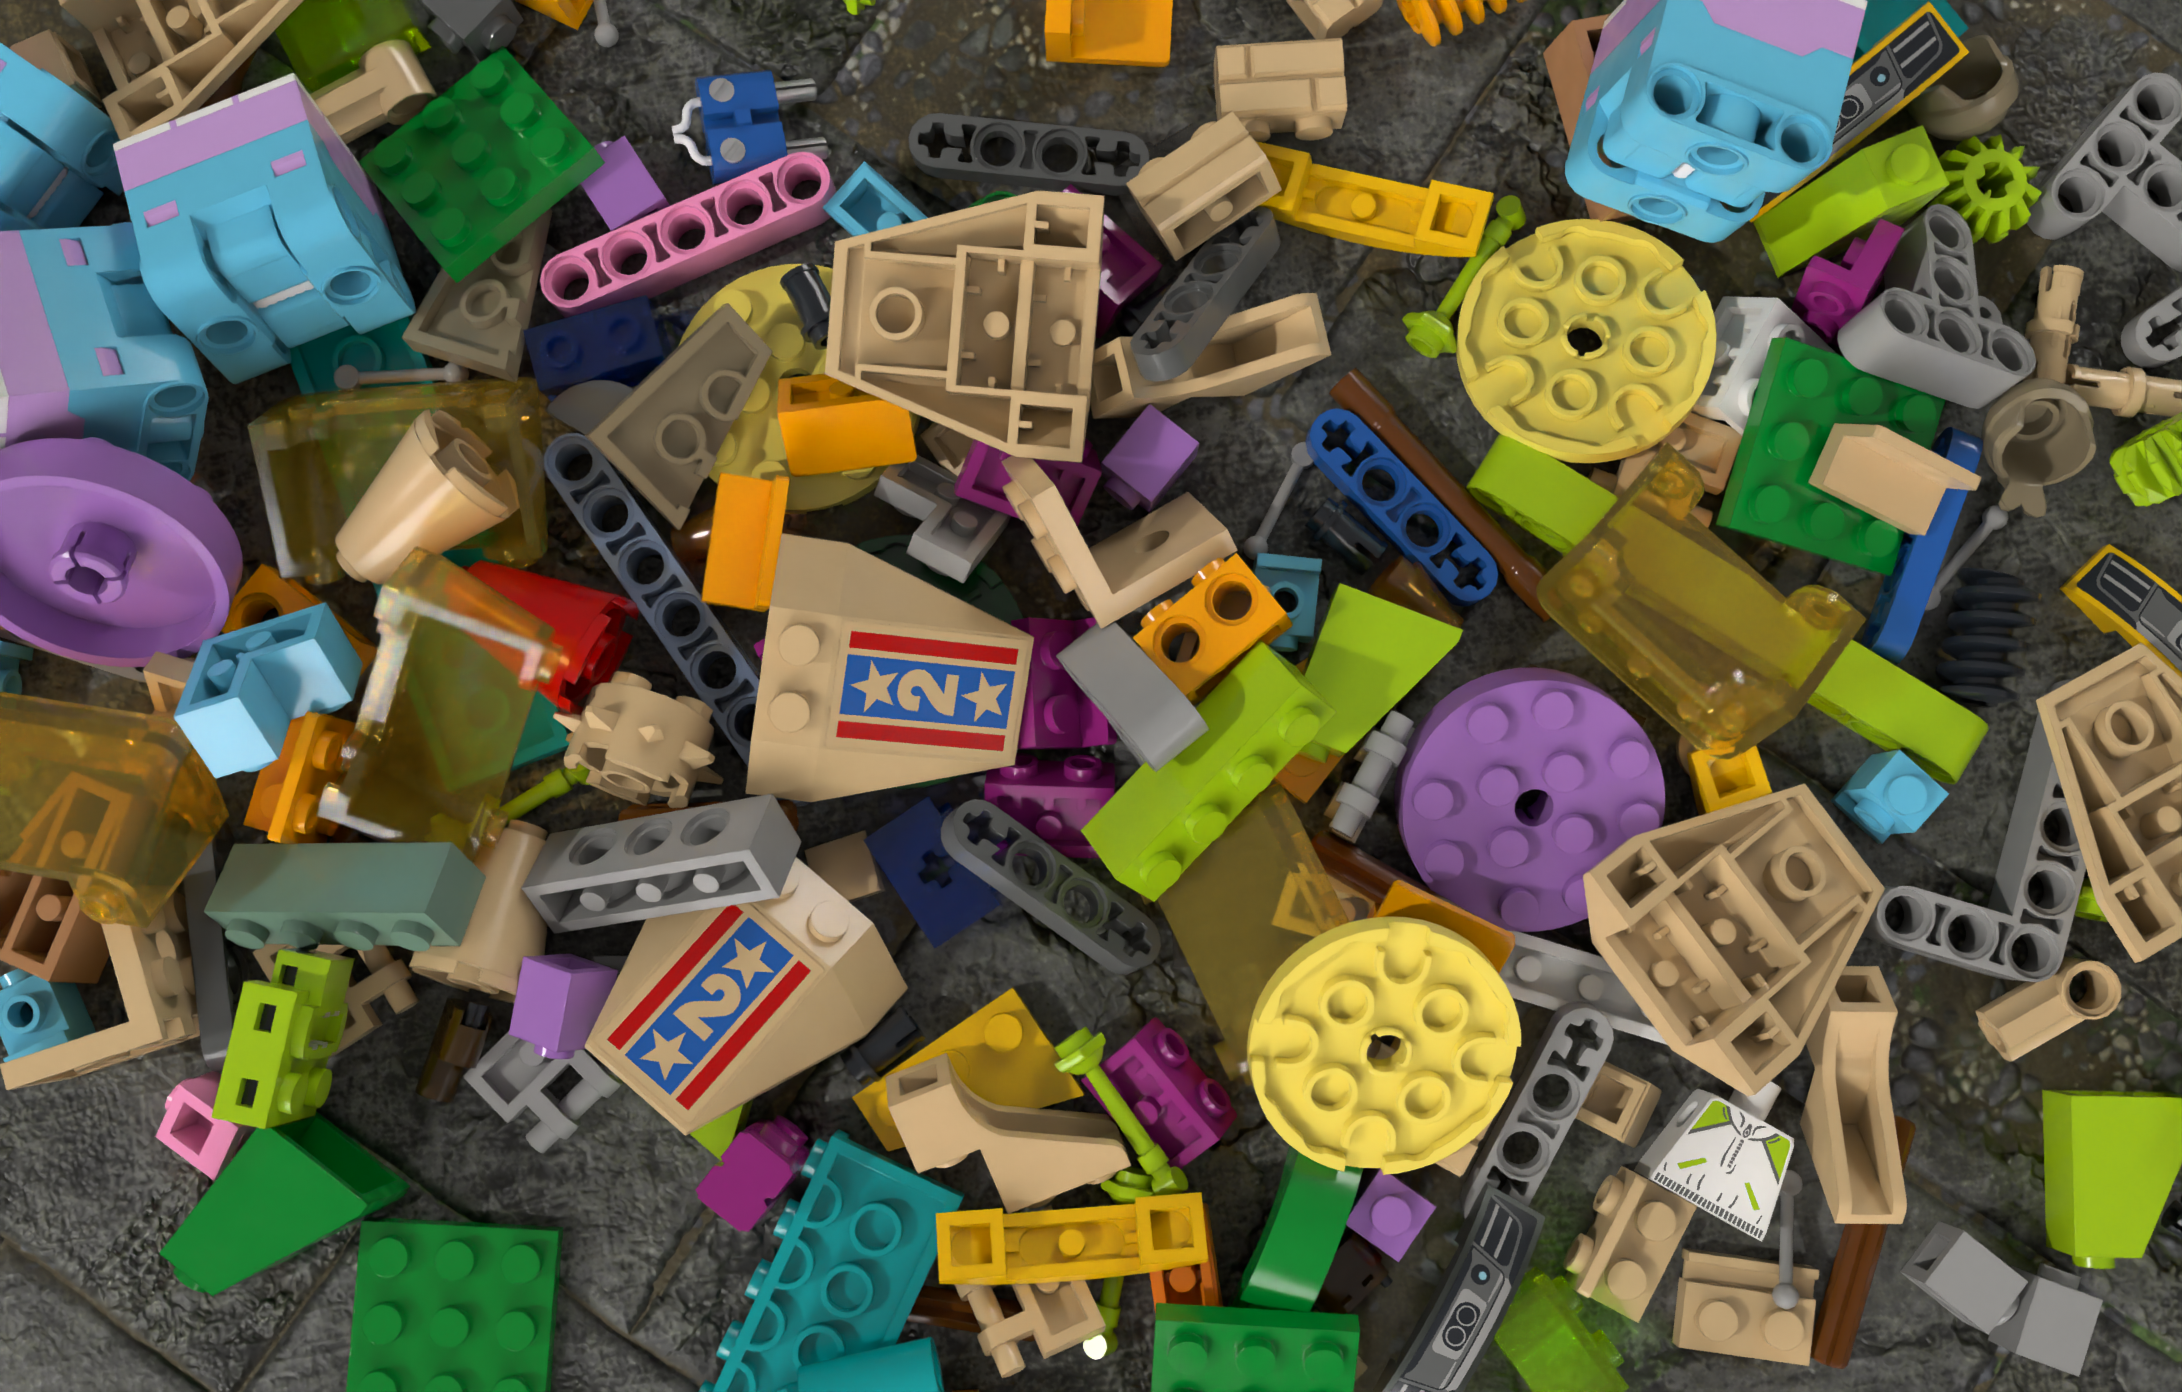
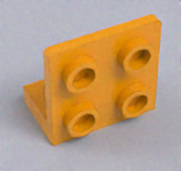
M1046 0V61L1166 67L1170 62L1173 0Z
M309 711L305 716L292 719L279 759L273 761L259 772L243 825L267 831V839L278 843H326L328 836H333L344 815L345 803L340 797L347 774L350 775L356 770L362 757L363 739L359 735L363 724Z

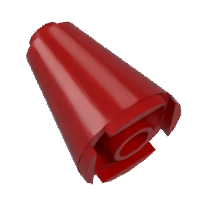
M479 560L471 567L462 566L452 577L446 591V599L451 601L450 615L560 711L581 715L583 708L577 704L586 694L589 695L592 687L600 683H610L614 673L618 671L633 638L632 635L622 631L626 616L638 620L639 614L637 603L624 596L486 560Z

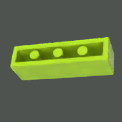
M1262 640L1247 653L1197 706L1196 710L1206 722L1209 730L1157 772L1145 762L1081 829V832L1113 877L1154 902L1179 879L1180 875L1224 832L1237 815L1271 783L1272 779L1317 735L1318 731L1337 712L1296 666Z

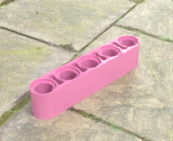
M797 152L789 154L562 252L550 259L542 269L540 278L542 292L564 318L576 324H590L805 232L831 218L822 208L836 193L828 167L822 159L812 153ZM814 180L821 183L817 194L809 199L801 200L791 196L795 186L802 181ZM755 204L763 207L761 216L755 222L747 225L734 222L736 214L744 206ZM701 229L705 231L703 241L694 249L683 250L678 248L679 239L688 230ZM638 253L647 255L646 264L642 270L632 275L621 274V267L626 258ZM579 278L589 279L588 289L584 295L575 300H564V292L570 282Z

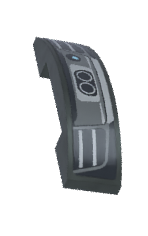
M1485 1182L1454 1239L1459 1246L1397 1361L1390 1357L1372 1392H1463L1489 1348L1514 1299L1540 1236L1545 1216Z

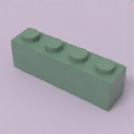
M452 842L234 844L204 913L226 930L225 936L227 939L249 949H262L265 944H289L306 950L317 949L319 945H344L352 949L368 951L373 949L374 945L401 946L413 951H427L430 946L461 945L486 876Z

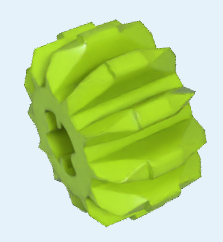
M2001 134L1989 137L1984 143L1976 136H1973L1958 144L1956 150H1947L1938 158L1949 185L1936 196L1937 198L1928 204V208L1935 204H1941L1959 213L1970 228L1973 244L1982 237L1989 244L1999 242L2008 236L2009 230H2018L2028 222L2031 216L2028 208L2038 202L2039 196L2042 193L2028 182L2037 176L2040 167H2023L2019 159L2023 155L2025 146H2016L2009 152L2004 151ZM1980 187L1984 189V194L1980 191Z
M2182 412L2167 420H2162L2149 429L2143 430L2137 436L2125 441L2123 445L2114 449L2111 454L2109 463L2114 471V479L2123 494H2127L2135 506L2160 504L2173 496L2182 494Z

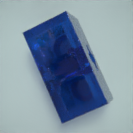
M647 295L523 330L539 391L551 402L568 388L587 381L607 380L618 382L628 387L637 386L672 353L662 315Z
M927 797L863 841L936 949L1003 904L996 895L998 890L956 860H954L956 864L948 871L953 882L945 886L939 880L926 881L924 873L931 868L926 857L933 852L940 858L950 857L941 841V827L944 819L954 810L949 801L938 807L932 798Z

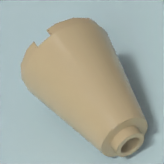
M427 409L413 421L336 535L335 542L339 549V552L336 554L337 560L341 567L359 582L369 580L376 584H384L511 517L522 506L521 493L507 469L497 476L490 468L485 459L493 451L483 440L450 414L438 410L431 416L430 409Z
M510 820L508 828H493L472 861L486 876L461 945L430 946L427 951H414L409 967H413L412 971L460 990L469 992V989L490 993L489 998L515 1003L523 957L545 955L548 924L522 890L528 874L547 842L545 838L548 832L545 829L519 820Z

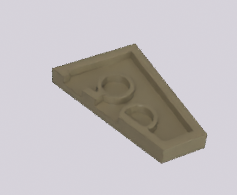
M551 208L458 283L441 268L402 335V339L413 351L508 381L517 382L552 216Z
M729 303L723 304L595 425L585 437L675 529L680 530L690 512L688 508L702 481L707 479L717 460V452L732 423L738 419L772 350Z

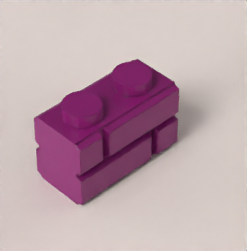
M777 1115L773 1121L771 1119H759L736 1136L722 1154V1160L716 1163L695 1189L698 1199L739 1232L741 1230L749 1232L771 1211L787 1190V1187L802 1171L809 1156V1150L803 1146L808 1137L796 1125L780 1115Z

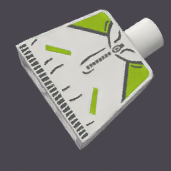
M1770 1081L1756 1095L1746 1096L1734 1089L1729 1101L1713 1093L1696 1089L1640 1159L1634 1171L1762 1242L1767 1233L1794 1148V1138L1764 1122L1782 1088Z

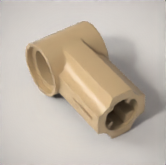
M400 39L384 41L373 46L360 57L359 69L310 94L345 144L387 122L393 125H404L422 111L428 103L438 98L410 43Z
M2063 957L2058 971L2049 979L2041 982L2026 981L1977 1009L1975 1012L1979 1020L1978 1025L1988 1042L1997 1049L2005 1060L2014 1061L2085 1019L2097 1020L2108 1016L2117 1008L2121 999V984L2117 974L2109 966L2101 962ZM2081 972L2087 982V991L2079 1002L2074 1003L2069 993V984L2072 978Z

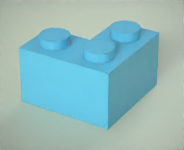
M324 602L203 640L173 717L215 779L242 770L244 772H255L279 759L292 719L305 716L308 711L319 714L331 713L340 709L348 702L353 701L363 663L329 606Z

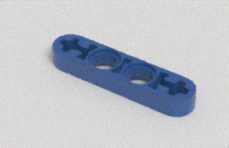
M1339 408L1327 410L1320 414L1308 430L1305 442L1307 453L1324 475L1442 598L1453 605L1464 607L1474 605L1488 596L1496 586L1498 571L1495 561L1485 548L1356 415ZM1324 427L1332 433L1340 428L1347 432L1349 436L1344 446L1355 459L1363 449L1371 455L1360 463L1351 477L1343 469L1350 464L1352 459L1339 447L1331 452L1323 447L1322 443L1327 437L1326 432L1323 430ZM1380 469L1389 473L1395 482L1394 496L1388 501L1382 502L1368 497L1362 485L1363 475L1366 472ZM1423 514L1435 521L1438 526L1439 536L1438 541L1433 546L1421 547L1411 542L1406 532L1407 521L1411 516ZM1452 540L1458 548L1449 554V557L1462 568L1470 563L1477 567L1479 573L1476 574L1474 581L1479 589L1477 590L1472 585L1460 589L1453 581L1459 574L1457 568L1447 558L1438 567L1430 559L1441 553Z
M1947 427L1938 437L1931 451L1975 473L1983 450V440L1957 428ZM1946 488L1926 535H1913L1905 532L1892 575L1884 576L1866 625L1861 645L1894 665L1900 663L1906 656L1916 636L1968 490Z

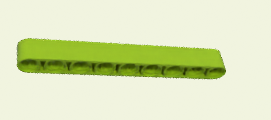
M1499 434L1466 487L1478 502L1883 750L1887 752L1901 750L1935 780L1955 785L1989 730L1988 724L1968 709L1550 455L1537 451L1518 440Z

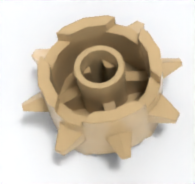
M616 671L611 683H600L592 687L581 715L562 712L554 713L553 718L572 731V733L567 734L565 739L569 742V746L564 756V765L568 769H577L578 764L583 765L590 770L586 782L614 796L647 806L650 795L654 794L670 797L668 801L670 808H683L689 803L696 781L722 784L724 778L706 766L713 763L715 756L708 752L714 736V728L709 723L713 710L704 702L692 697L678 696L674 700L651 691L652 684L639 675Z

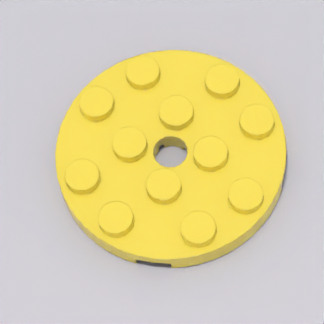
M1573 219L1537 227L1535 234L1517 241L1508 248L1502 246L1480 268L1466 292L1461 306L1456 335L1457 363L1462 382L1474 406L1501 435L1518 440L1537 451L1548 454L1558 461L1601 463L1635 455L1654 446L1677 429L1689 416L1707 384L1714 364L1717 335L1715 317L1708 295L1705 290L1700 291L1694 279L1682 266L1684 262L1682 257L1659 239L1632 226L1612 221L1600 222L1599 219ZM1588 328L1600 336L1602 346L1593 352H1586L1584 356L1578 355L1579 351L1570 345L1567 335L1575 329Z
M784 264L767 267L751 272L726 285L713 295L697 312L679 344L680 346L723 304L729 303L772 350L738 419L732 423L717 452V460L708 476L717 485L720 472L773 481L776 475L790 477L785 514H807L809 511L822 510L840 504L844 506L856 501L877 487L880 476L890 466L885 465L794 477L790 473L777 415L778 381L795 374L815 375L825 373L827 349L817 350L812 342L804 341L800 333L804 325L789 296L780 285L781 278L788 271L803 264ZM815 265L831 296L833 269ZM910 411L915 436L921 416Z
M1389 916L1367 918L1335 927L1318 935L1295 951L1276 970L1258 998L1252 1014L1247 1041L1248 1066L1258 1101L1268 1121L1276 1132L1298 1152L1317 1163L1340 1171H1344L1345 1166L1358 1168H1381L1383 1175L1397 1174L1431 1165L1450 1156L1473 1140L1492 1121L1508 1097L1513 1085L1510 1075L1515 1062L1517 1046L1521 1047V1029L1517 1009L1506 984L1490 960L1469 940L1441 925L1421 919ZM1373 1034H1376L1378 1037L1393 1035L1401 1039L1399 1049L1386 1059H1374L1367 1055V1049L1372 1043L1371 1036Z

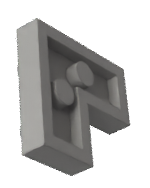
M917 455L916 460L913 462L890 465L880 476L874 496L890 503L900 513L923 521L913 533L906 554L925 563L932 571L940 575L950 576L964 583L1007 527L1011 515L956 496L954 485L958 476Z

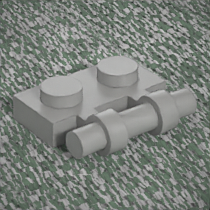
M1391 710L1381 729L1373 726L1366 733L1354 756V759L1362 763L1351 784L1341 781L1324 812L1325 816L1332 819L1328 829L1330 833L1350 844L1356 842L1366 821L1373 815L1379 803L1378 799L1394 769L1399 766L1407 751L1408 740L1415 730L1412 727L1414 724L1412 720Z
M508 1031L478 1061L476 1068H471L463 1077L507 1123L514 1121L529 1107L541 1121L525 1137L535 1150L544 1154L559 1138L567 1140L581 1126L579 1118L601 1096L609 1098L623 1084V1081L587 1049L575 1050L574 1057L571 1059L547 1058L534 1053L535 1044L511 1036ZM571 1065L583 1079L562 1100H559L547 1088Z

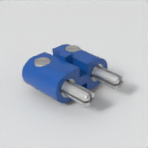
M771 70L696 77L697 98L690 99L684 105L681 123L672 126L674 143L685 145L691 158L696 163L709 166L714 185L725 183L797 152L812 153L822 160L828 157V144L824 137L785 141L782 121L780 122L779 104L814 101L816 99L817 88L812 78L774 82ZM697 107L699 109L702 131L705 134L707 156L701 155L695 142L690 137L682 134L689 128L692 111Z

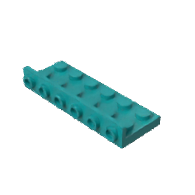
M840 1129L831 1136L829 1143L818 1138L801 1172V1175L811 1179L801 1203L790 1198L774 1229L773 1235L783 1239L772 1263L763 1258L761 1259L745 1291V1296L755 1300L744 1323L733 1319L719 1346L716 1356L726 1361L716 1384L705 1379L699 1392H787L788 1383L797 1381L799 1366L895 1345L938 1253L936 1213L957 1212L964 1193L926 1175L917 1173V1171L849 1140L850 1134Z

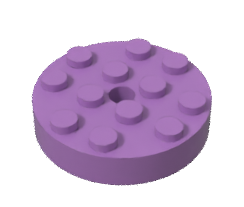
M95 437L82 440L69 438L29 440L0 449V625L18 637L53 653L88 663L116 667H145L156 651L184 659L199 652L203 640L219 635L225 625L242 578L243 557L234 529L206 490L192 484L175 471L152 459L116 447L106 440Z
M1533 667L1501 670L1469 681L1440 700L1418 724L1408 740L1407 751L1398 766L1396 775L1394 805L1397 825L1405 848L1424 882L1432 891L1507 931H1545L1568 926L1588 918L1583 874L1627 839L1661 828L1665 813V786L1661 765L1653 745L1640 725L1610 695L1585 679L1554 669ZM1531 789H1539L1540 794L1537 801L1527 807L1528 817L1522 809L1515 808L1518 797L1524 792Z

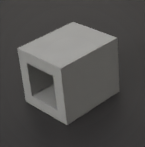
M1941 1221L1937 1222L1900 1271L1962 1322L1988 1335L1995 1326L2004 1324L2013 1316L2020 1302L2018 1295L2028 1283L2026 1279L1967 1232Z
M2040 1263L2037 1273L2033 1274L2011 1266L2028 1283L2018 1295L2020 1302L2016 1312L2007 1322L2000 1326H1995L1990 1332L1988 1340L2015 1354L2079 1377L2103 1300L2079 1291L2078 1286L2081 1277Z

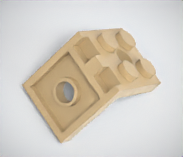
M1010 456L1001 461L1012 480L1002 486L1003 491L1020 520L1025 521L1034 536L1031 542L1048 572L1053 573L1065 594L1075 590L1081 603L1087 611H1091L1101 629L1196 575L1211 561L1220 557L1224 559L1238 551L1228 529L1189 492L1088 548L1055 484L1033 459Z
M117 884L93 892L129 1022L0 1064L6 1090L72 1079L200 1036L185 897L178 893L176 885Z

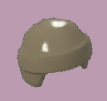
M1979 35L1963 41L1962 43L1969 53L1906 105L1910 117L1919 126L1923 125L1927 133L1939 139L1963 141L1973 136L1978 137L1987 133L2004 120L2010 106L2018 97L2019 80L2012 60L2001 53L1993 39L1988 35Z
M2030 379L2014 385L1991 405L1982 424L1981 438L1983 440L1985 458L1989 466L1997 474V481L2005 488L1998 503L2001 510L2011 511L2021 505L2025 515L2034 518L2045 516L2047 504L2043 486L2059 483L2074 476L2084 469L2094 457L2097 449L2093 434L2094 421L2087 402L2071 386L2052 379Z

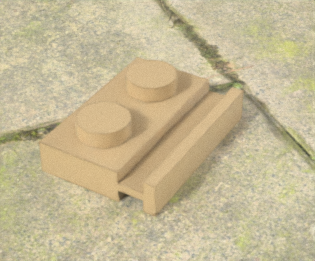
M1682 1248L1681 1257L1684 1259L1682 1277H1679L1672 1343L1679 1348L1809 1366L1816 1299L1813 1298L1815 1280L1819 1278L1818 1269L1809 1265L1793 1263V1285L1798 1290L1799 1300L1795 1307L1783 1309L1776 1305L1772 1297L1774 1287L1779 1284V1261Z

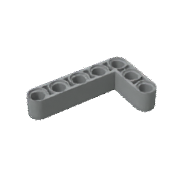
M2075 678L2054 683L2051 687H2049L2046 690L2044 695L2072 681ZM2039 711L1988 907L1984 908L1917 887L1884 886L1885 890L1863 931L1865 937L1877 943L1998 979L2041 982L2049 979L2058 971L2064 957L2086 866ZM2049 813L2057 819L2059 825V835L2054 843L2046 837L2044 831V821ZM2033 875H2037L2044 888L2043 897L2037 905L2031 901L2028 894V883ZM1893 898L1902 905L1904 911V920L1896 931H1893L1887 925L1885 919V909ZM1956 917L1961 920L1966 930L1965 940L1957 950L1950 943L1948 937V928ZM2019 936L2025 941L2028 948L2027 959L2021 967L2014 963L2011 955L2012 945Z

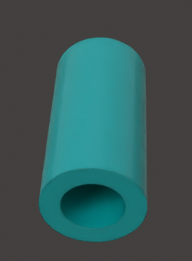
M927 1337L799 1366L797 1381L788 1383L787 1392H944V1385L934 1340L932 1337Z

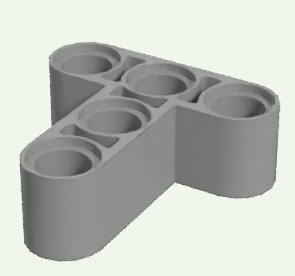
M2155 72L2145 75L2101 111L2038 185L2037 189L2042 193L2039 196L2038 202L2028 208L2031 216L2027 225L2034 234L2044 239H2061L2103 212L2169 267L2182 272V161L2160 144L2182 117V85L2178 80L2164 73ZM2137 104L2145 108L2150 119L2143 116ZM2098 149L2108 155L2111 166L2100 158ZM2147 188L2157 195L2160 206L2151 200ZM2058 194L2063 195L2070 201L2073 213L2066 210L2060 204Z
M1935 204L1927 208L1904 228L1905 230L1884 275L1885 291L1840 328L1837 340L1844 357L1854 367L1866 373L1969 408L1979 409L1988 405L2030 375L2035 369L2036 358L2033 348L2018 331L1980 316L1973 241L1970 228L1964 218L1955 210L1946 205Z
M1115 621L1102 629L1096 623L1056 655L1077 685L1104 714L1140 766L1146 762L1157 772L1209 730L1206 722L1186 696Z

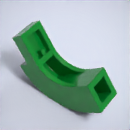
M1289 1145L1280 1185L1257 1247L1228 1301L1227 1307L1310 1312L1343 1235L1363 1168L1345 1166L1344 1171L1329 1168L1304 1156Z

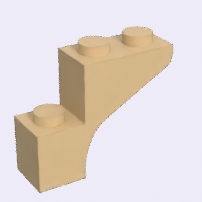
M1317 293L1296 294L1229 315L1194 364L1183 374L1166 381H1150L1141 376L1131 350L1130 342L1133 337H1118L1095 349L1090 398L1093 419L1139 417L1149 404L1161 412L1190 397L1245 396L1331 356Z
M1845 966L1806 1041L1815 1071L1800 1126L1834 1223L1902 1224L1907 1209L1889 1087V1051L1898 1011L1879 966Z
M947 1053L886 1076L888 1108L917 1173L934 1167H951L964 1160L969 1153L980 1149L1008 1214L1025 1207H1041L1052 1201L1058 1194L1084 1184L1102 1183L1113 1177L1117 1171L1131 1166L1121 1131L1110 1115L1003 1106L988 1102L973 1093L962 1082L955 1072Z

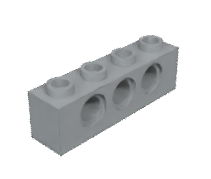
M767 794L551 833L528 874L522 890L554 934L779 898L802 841L774 795Z

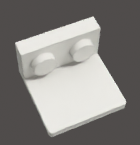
M1723 296L1714 312L1717 332L1714 364L1707 384L1691 413L1708 419L1724 420L1743 436L1772 338L1787 337L1834 354L1837 353L1779 298Z

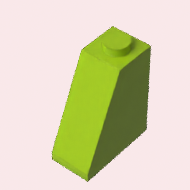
M1923 125L1861 149L1757 218L1753 223L1775 273L1780 278L1807 267L1813 256L1828 259L1847 251L1856 236L1867 241L1880 218L1901 226L1949 185V182Z
M1339 583L1332 593L1302 672L1337 712L1297 754L1322 763H1326L1329 754L1337 757L1346 754L1459 642L1463 630Z
M2042 1090L2046 1246L2071 1255L2073 1265L2085 1268L2112 1269L2115 1268V1258H2142L2182 1164V1094L2147 1091Z

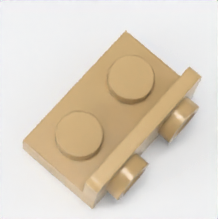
M1621 1165L1616 1177L1609 1175L1598 1189L1593 1202V1209L1598 1213L1587 1234L1580 1233L1572 1241L1563 1263L1564 1269L1568 1270L1563 1281L1587 1298L1591 1297L1639 1323L1697 1206Z

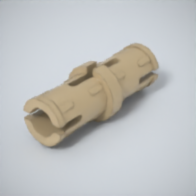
M2054 265L2053 268L2046 266L2041 269L2034 319L2027 322L2025 338L2030 339L2029 344L2033 348L2036 364L2035 369L2023 379V382L2030 379L2045 378L2065 384L2071 344L2078 342L2080 325L2075 324L2078 296L2080 295L2084 276L2082 269L2068 265Z
M2067 364L2065 384L2070 385L2083 397L2088 406L2112 409L2111 411L2114 416L2129 418L2135 416L2137 412L2173 417L2182 412V380L2146 376L2143 369L2134 367L2123 368L2120 372Z

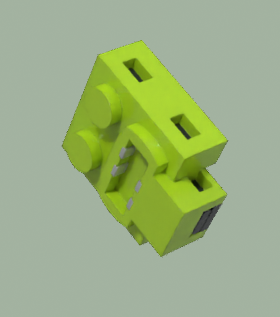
M301 948L279 949L271 983L260 980L244 981L211 1118L267 1129L315 1115L316 1109L325 1103L331 1087L332 1072L326 1067L329 1056L333 1052H337L343 1036L348 1012V1003H345L344 1000L354 958Z

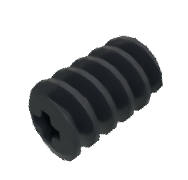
M1980 568L1960 569L1957 573L1958 577L1970 586L1956 589L1953 592L1952 600L1954 604L1965 611L1951 613L1946 623L1951 630L1960 635L1945 638L1941 645L1943 652L1956 660L1942 662L1936 668L1937 676L1951 685L1934 689L1958 704L1973 707H1997L1998 703L2019 701L2020 694L2002 685L2004 678L2025 676L2026 669L2009 661L2008 656L2009 653L2030 651L2031 644L2014 636L2013 633L2016 628L2036 625L2037 620L2019 611V605L2041 601L2042 594L2024 586L2025 582L2007 573Z

